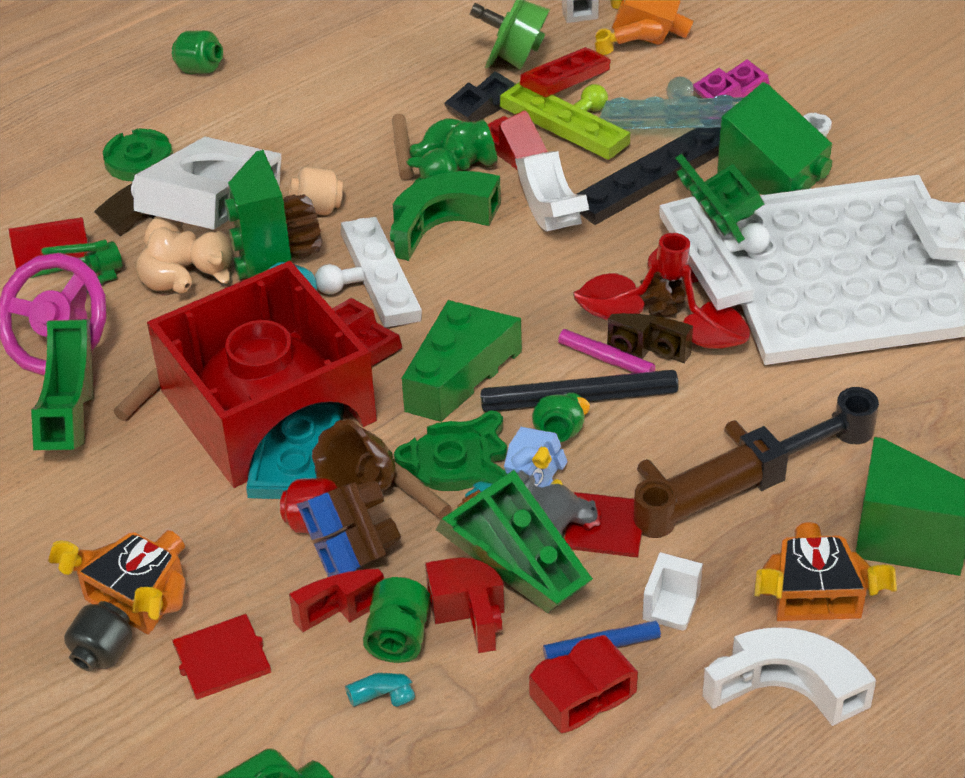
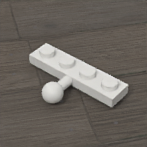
M694 196L659 205V217L669 233H679L689 239L688 264L716 310L753 301L754 289L731 253L743 249L753 254L764 251L770 242L768 230L761 224H749L741 231L745 240L738 244L733 237L721 239Z
M360 218L341 222V236L356 267L343 270L332 264L320 267L315 274L318 290L324 294L331 295L339 292L345 284L363 281L384 327L420 322L422 309L377 218Z

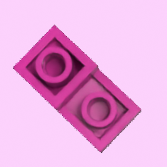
M746 59L727 73L717 68L693 84L692 87L697 94L713 107H719L739 102L762 82L769 85L770 82L769 76Z

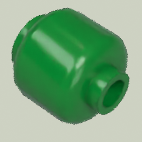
M184 31L173 43L172 58L184 73L210 74L217 69L223 58V47L217 36L211 31Z

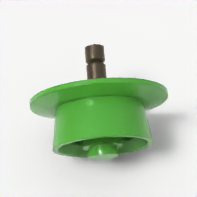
M516 0L511 11H508L506 16L503 17L474 3L469 15L477 19L481 18V21L499 29L496 35L498 38L485 68L488 69L497 57L500 56L521 70L531 49L537 52L546 35L540 30L550 9L525 0Z

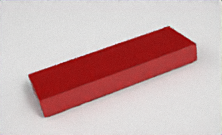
M584 47L522 73L519 85L546 98L609 71L611 59Z

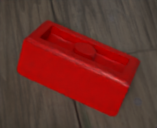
M83 217L8 229L16 270L33 258L43 255L41 250L45 247L89 243ZM87 252L68 253L66 255L81 258Z

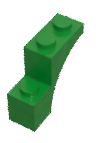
M90 319L47 321V356L43 386L36 405L31 409L33 451L74 450L85 444L83 403L94 398Z

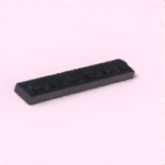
M726 112L578 192L576 195L587 196L589 210L581 211L580 215L592 224L597 225L677 180L679 177L676 172L681 167L675 157L680 154L686 158L694 169L718 157L721 117Z

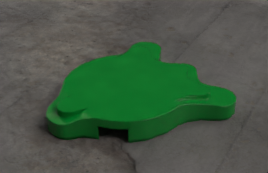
M488 411L470 421H448L430 425L427 427V434L418 441L414 437L410 442L398 446L394 452V460L402 468L423 482L425 486L438 491L465 490L473 488L472 485L480 481L493 484L507 475L504 469L493 463L506 459L508 452L506 443L498 437L503 429V416L497 411Z

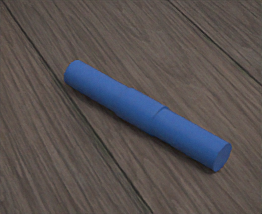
M657 620L619 629L605 630L543 645L545 660L568 655L572 648L581 640L606 635L618 648L658 639L661 637L660 627Z

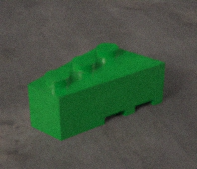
M448 300L401 378L404 412L442 422L474 394V387L486 377L492 379L498 373V367L509 357L515 359L522 353L521 318Z
M515 470L443 517L436 528V531L471 557L491 566L502 580L547 613L578 593L593 580Z

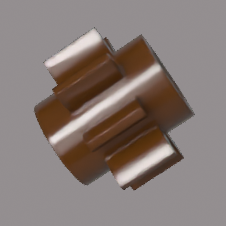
M656 272L646 292L640 295L644 301V307L649 309L650 314L660 312L662 317L677 313L676 306L686 302L684 300L686 290L683 278L666 280L660 276L659 272Z

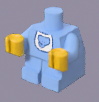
M520 427L508 447L504 464L506 473L508 474L513 470L518 473L521 469L527 475H533L535 478L534 484L541 488L551 484L563 485L559 479L552 480L558 469L563 470L568 462L563 449H560L561 444L557 434Z

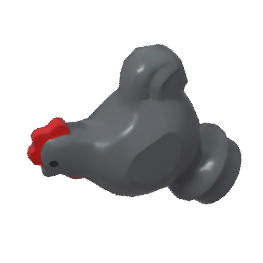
M521 469L518 471V476L561 535L563 529L569 523L583 525L586 530H591L593 526L600 525L602 512L599 508H596L595 501L588 502L583 497H577L571 490L561 484H551L542 488L534 484L535 478L533 475L529 476Z

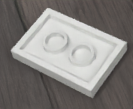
M910 198L904 211L930 258L965 262V202L953 203L936 199Z

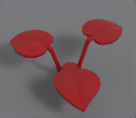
M667 233L660 237L658 248L648 258L647 266L649 271L639 287H636L635 283L624 275L607 273L590 279L579 290L573 292L575 301L584 310L596 317L608 320L611 314H640L644 309V301L640 295L646 292L656 272H659L660 276L666 280H678L682 277L685 284L688 306L693 313L685 317L683 323L693 325V343L705 348L717 349L744 344L750 339V329L747 323L733 308L727 307L716 310L712 301L705 303L701 308L696 305L692 283L699 280L688 264L690 241L686 236L679 233Z

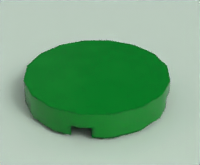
M139 128L132 130L130 135L124 136L121 133L114 136L106 143L102 153L105 169L112 177L122 181L133 182L136 174L173 154V150L165 134L153 129Z

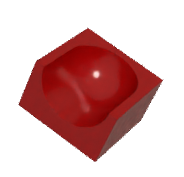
M287 261L147 321L162 393L233 488L247 483L251 458L264 436L282 419L303 407L321 402H339L344 404L362 427L377 421L370 351L291 261Z

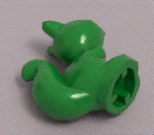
M447 118L431 125L425 132L423 140L418 144L410 146L409 150L412 158H409L406 163L411 167L419 168L421 177L417 178L413 182L414 184L430 176L458 171L457 167L461 170H467L478 161L484 165L491 166L497 163L498 158L492 135L484 119L476 122H463Z

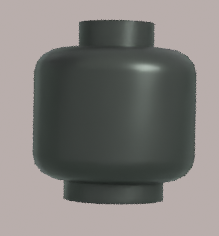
M101 601L98 605L88 604L84 606L64 635V642L71 652L69 659L86 671H93L94 667L102 669L113 667L132 638V629L128 624L130 621L128 615L119 607L106 601Z

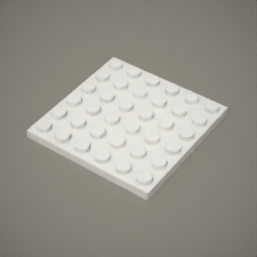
M919 175L760 195L765 205L757 209L749 218L736 223L740 231L749 224H761L768 230L770 235L769 245L760 253L753 254L744 249L731 253L754 289L753 301L742 303L741 306L764 365L965 337V262L931 259L904 211L910 198L931 199ZM709 218L721 239L733 237L731 234L724 237L714 220L711 221Z

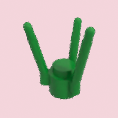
M106 239L94 243L45 247L41 250L43 255L87 252L84 257L79 259L100 275L98 276L100 284L117 279L115 271L123 267L117 245L114 241L107 243ZM63 269L42 270L31 278L63 271Z

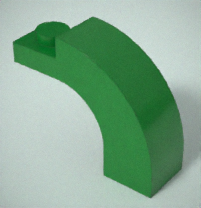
M475 171L447 172L422 179L404 190L393 202L394 222L390 230V241L394 242L396 258L409 261L423 235L429 229L441 223L465 221L490 226L501 205L500 176Z

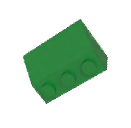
M264 150L256 151L228 182L230 198L224 200L228 219L230 222L234 221L235 228L229 229V234L234 251L239 250V257H234V265L239 280L248 279L262 273L278 262L291 261L283 195Z

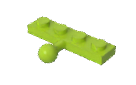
M520 82L500 95V107L514 114L525 110L534 124L607 160L630 144L631 132L587 112H597L606 106L608 94L601 85L591 84L584 88L581 99L573 105L554 95L545 98L519 85Z

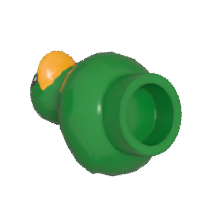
M572 392L564 395L546 396L540 399V402L533 410L532 422L536 430L556 433L560 443L569 440L582 429L584 416L589 412L590 404L579 394Z

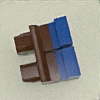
M377 481L358 485L356 482L297 504L312 540L325 537L347 526V529L314 544L328 577L355 571L364 564L386 555L385 549L401 539L399 530L392 518L373 524L367 509L384 502V496Z

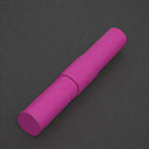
M563 329L559 335L558 343L613 366H618L633 373L655 371V364L600 341L597 342L567 329Z

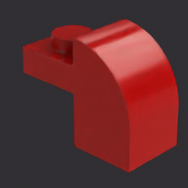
M457 557L426 562L427 590L430 593V605L435 625L470 619L478 654L496 651L495 632L503 630L501 613L505 612L504 584L499 574L488 564L472 558Z

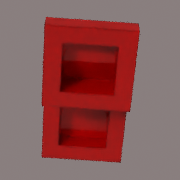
M349 298L332 308L370 351L372 366L403 348L400 335L377 323L372 308L353 298Z
M379 568L350 571L315 581L289 593L293 622L303 633L339 612L342 613L349 623L370 612L374 588L378 582L384 579V574Z

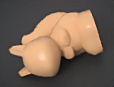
M158 216L149 223L144 237L146 248L140 253L136 262L137 276L144 285L160 292L173 289L177 293H186L191 288L192 277L185 267L194 264L198 270L204 273L213 274L222 284H228L230 280L228 267L233 259V250L229 236L214 229L196 238L192 231H185L183 229L182 222Z

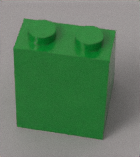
M762 82L721 117L717 173L734 164L761 195L811 189L816 182L826 178L831 171L833 164L832 159H830L832 143L769 84Z
M874 437L856 553L864 560L961 576L965 559V479L884 438Z

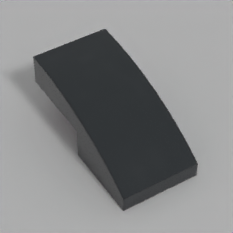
M495 71L477 87L468 82L444 104L447 109L464 120L470 122L477 121L501 110L500 95L515 86L516 83Z

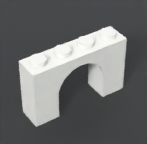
M203 137L135 175L131 186V193L134 197V211L214 230L229 220L224 203L225 199L230 198L228 182L256 151L263 149ZM264 150L277 183L280 186L281 153Z

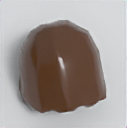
M339 420L331 428L325 429L318 437V443L312 450L316 478L330 479L337 487L356 482L358 485L377 481L381 491H384L393 481L396 465L390 449L382 439L360 427L352 420Z

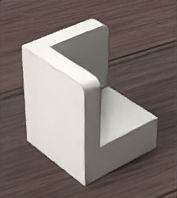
M660 552L644 591L643 620L649 622L657 620L660 625L678 630H686L700 594L703 564Z

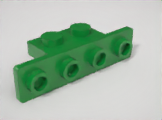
M682 154L675 157L681 167L676 172L685 188L690 190L698 203L702 205L711 221L714 220L723 236L731 234L738 244L744 241L745 238L736 223L749 218L757 209L765 205L758 191L734 164H731L704 182Z

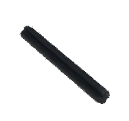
M672 369L488 387L481 389L480 401L483 411L488 412L535 407L540 402V399L546 396L564 395L569 392L579 394L588 402L673 394L678 392L679 380L677 372Z

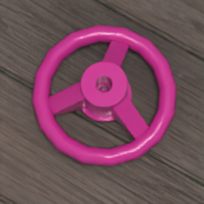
M63 253L37 256L17 268L4 285L0 296V340L7 355L22 369L44 376L46 360L30 356L19 346L12 330V313L29 317L33 330L39 335L47 337V321L87 319L85 302L88 290L91 297V350L93 351L100 342L107 320L106 295L96 273L81 259ZM60 268L74 273L61 293L54 290L44 291L36 296L33 302L16 298L17 293L27 280L42 270Z

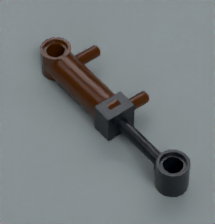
M863 387L846 388L837 397L836 410L832 413V418L780 442L765 426L748 433L736 420H732L725 425L724 432L738 446L737 448L669 479H666L650 460L641 461L638 464L637 471L645 480L640 482L635 488L634 522L636 526L642 530L643 536L649 538L667 536L673 531L676 521L754 485L760 491H763L785 481L788 456L834 434L841 441L848 444L859 445L868 442L875 431L879 407L877 396L869 389Z

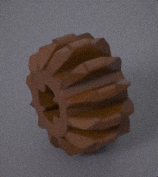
M294 194L284 197L291 258H304L319 252L322 246L321 230L312 200L305 194L297 196Z

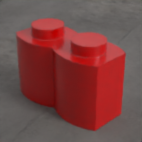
M606 635L583 639L572 648L568 655L543 660L534 668L533 672L529 675V696L558 731L566 733L584 725L599 712L613 709L632 697L637 692L638 671Z

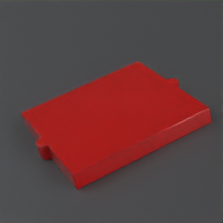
M574 492L577 497H583L588 502L595 501L596 508H599L602 514L600 516V525L593 526L591 530H586L583 525L569 523L567 525L565 541L572 550L638 558L642 530L634 522V499Z
M247 614L172 640L181 663L179 665L180 674L187 677L196 700L272 673L262 649L264 646L263 638L256 636Z

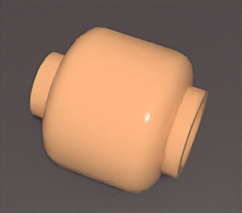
M303 167L299 171L298 178L291 177L289 196L305 194L312 200L316 215L328 216L333 212L334 208L340 207L343 182L337 179V175L333 170Z

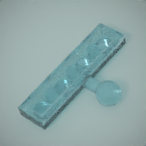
M679 76L673 78L667 85L666 92L669 99L661 97H649L645 100H629L623 97L615 98L611 101H606L600 118L622 129L721 127V117L741 101L743 97L719 95L714 98H697L693 96L694 87L692 82L686 77Z

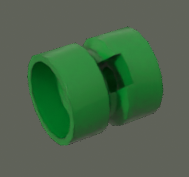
M404 577L385 578L377 583L373 591L370 615L367 618L363 635V646L368 653L377 659L392 663H404L417 658L421 652L425 632L424 624L427 621L431 602L430 593L426 587L417 581Z

